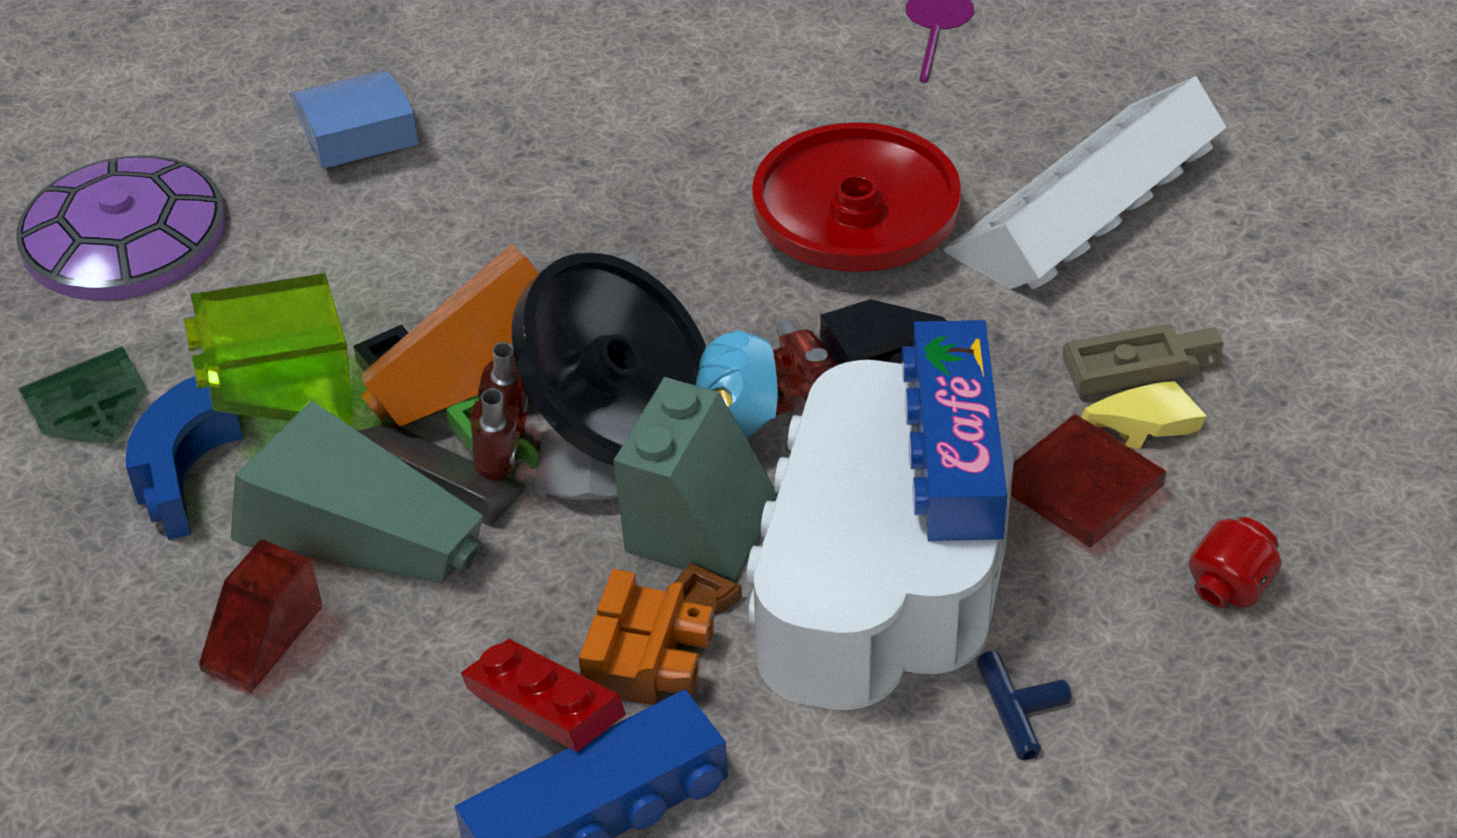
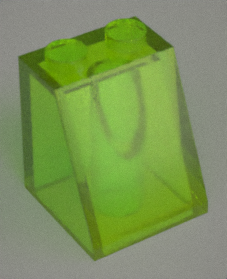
M326 273L190 294L193 317L183 318L188 351H200V354L191 355L197 389L208 388L213 411L290 422L312 400L349 426L353 425L347 343Z

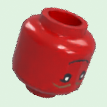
M1240 517L1237 520L1228 518L1216 522L1192 552L1188 562L1191 574L1197 581L1194 585L1197 594L1217 608H1225L1228 603L1242 608L1253 606L1276 577L1282 565L1281 557L1277 550L1279 546L1277 538L1266 526L1249 517Z

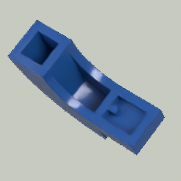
M226 365L186 379L161 395L142 414L127 444L126 469L137 504L146 503L152 523L163 521L168 540L191 535L183 491L184 480L191 466L208 451L220 445L243 439Z

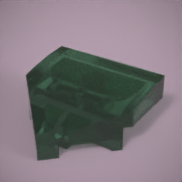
M123 346L18 388L21 399L41 435L91 443H114L126 428L146 393L145 385Z

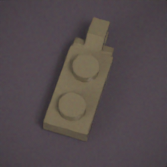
M1171 323L1066 342L1063 346V360L1078 395L1085 396L1187 377L1198 373L1199 369L1220 366L1223 340L1216 327L1184 333V331L1174 330Z

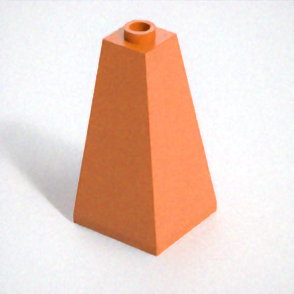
M513 244L509 245L361 374L363 383L368 388L361 396L380 420H384L390 415L401 427L491 389V372L494 369L493 348L500 342L512 345V320L516 303L527 284L539 274L527 257ZM514 359V369L517 372V378H519L520 375Z

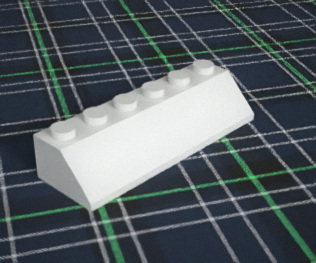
M1194 76L1130 104L943 250L946 254L1008 289L1028 284L1030 289L1040 287L1058 274L1055 267L1061 261L1063 263L1069 262L1085 253L1091 247L1087 241L1093 235L1095 237L1101 236L1117 227L1123 221L1119 215L1124 210L1127 212L1134 210L1153 197L1150 190L1153 186H1163L1184 172L1181 167L1184 161L1189 163L1208 153L1213 148L1210 140L1223 131L1226 126L1198 78Z

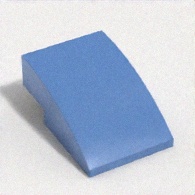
M387 70L290 93L312 151L316 153L322 169L419 145L414 112L401 87Z

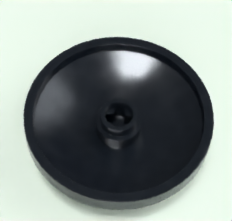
M593 252L576 253L557 259L527 284L516 303L513 313L511 334L513 355L521 381L529 397L543 418L560 436L581 452L603 463L614 466L615 457L664 377L696 385L697 374L700 370V360L706 349V344L697 325L682 303L664 284L647 271L624 259Z

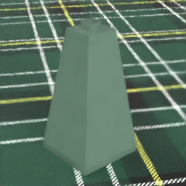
M311 400L235 474L230 539L239 544L442 584L455 568L462 573L465 572L479 555L483 545L478 540L483 515Z

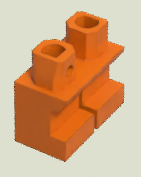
M612 568L597 608V615L593 618L579 655L580 674L619 694L621 700L655 705L661 691L678 693L686 689L690 695H693L699 678L700 656L698 653L676 650L675 648L677 643L702 648L709 647L715 628L714 608L684 601L683 583H672L667 587L666 591L638 586L636 573Z

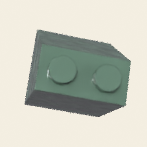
M664 377L614 459L625 552L685 570L690 563H693L735 583L749 559L752 547L756 546L761 537V520L767 500L776 502L778 493H775L772 482L721 394L717 391Z

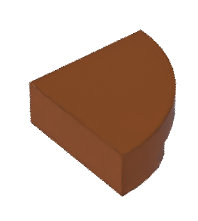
M690 563L674 581V583H683L684 601L713 607L716 609L714 610V615L730 608L742 597V587L693 563Z

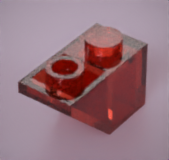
M260 539L224 580L199 660L200 670L252 693L323 607L312 560Z

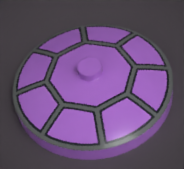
M123 156L101 160L77 168L42 189L23 211L17 226L16 241L26 270L44 287L56 293L78 299H124L147 294L171 285L202 265L211 256L222 239L226 224V214L217 185L197 167L180 160L161 156Z

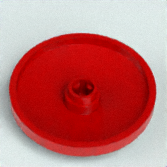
M850 122L830 124L794 135L780 143L765 156L759 164L753 179V213L756 223L764 236L775 247L794 259L816 267L837 271L866 272L884 270L915 261L930 253L945 241L959 218L961 182L957 169L950 158L936 145L915 133L876 123Z

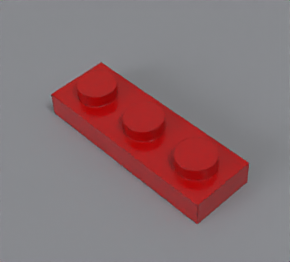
M509 638L503 643L488 648L483 652L479 660L460 672L467 689L476 697L576 752L626 715L619 694Z

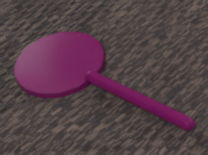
M908 0L905 5L906 15L912 22L922 27L930 28L919 77L920 82L926 83L929 80L939 31L956 28L968 22L974 14V4L971 0Z

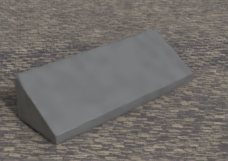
M391 423L358 431L482 514V523L490 527L525 491L523 484Z

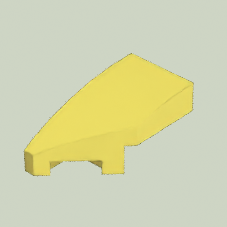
M1175 381L1145 385L1107 397L1086 407L1079 422L1083 427L1092 431L1098 427H1110L1118 431L1125 439L1126 446L1141 449L1148 434L1155 437L1189 435L1199 431L1207 415Z

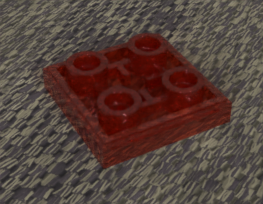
M1074 413L1014 462L1011 496L1091 548L1165 485L1167 471Z

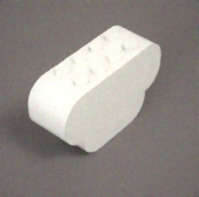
M857 360L846 362L827 370L812 385L802 416L793 415L790 422L787 444L788 450H791L790 457H780L774 483L775 493H778L776 502L767 500L761 520V537L765 538L762 547L753 546L750 551L747 565V583L754 584L749 603L748 622L755 624L756 660L759 673L765 683L775 693L795 703L832 710H855L873 705L884 699L896 688L904 671L919 674H940L956 670L968 664L981 652L988 637L1007 545L1014 464L1012 448L1007 439L1000 433L1007 489L1004 539L927 541L925 515L914 516L913 478L922 477L921 469L910 470L909 432H918V426L906 425L905 390L907 388H914V382H903L902 364L876 360Z

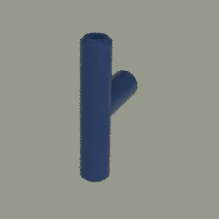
M986 651L978 657L976 663L1016 756L1020 760L1036 758L1041 752V746L1027 714L1069 704L1072 699L1070 686L1065 680L1061 679L1015 690L1000 654L996 651Z

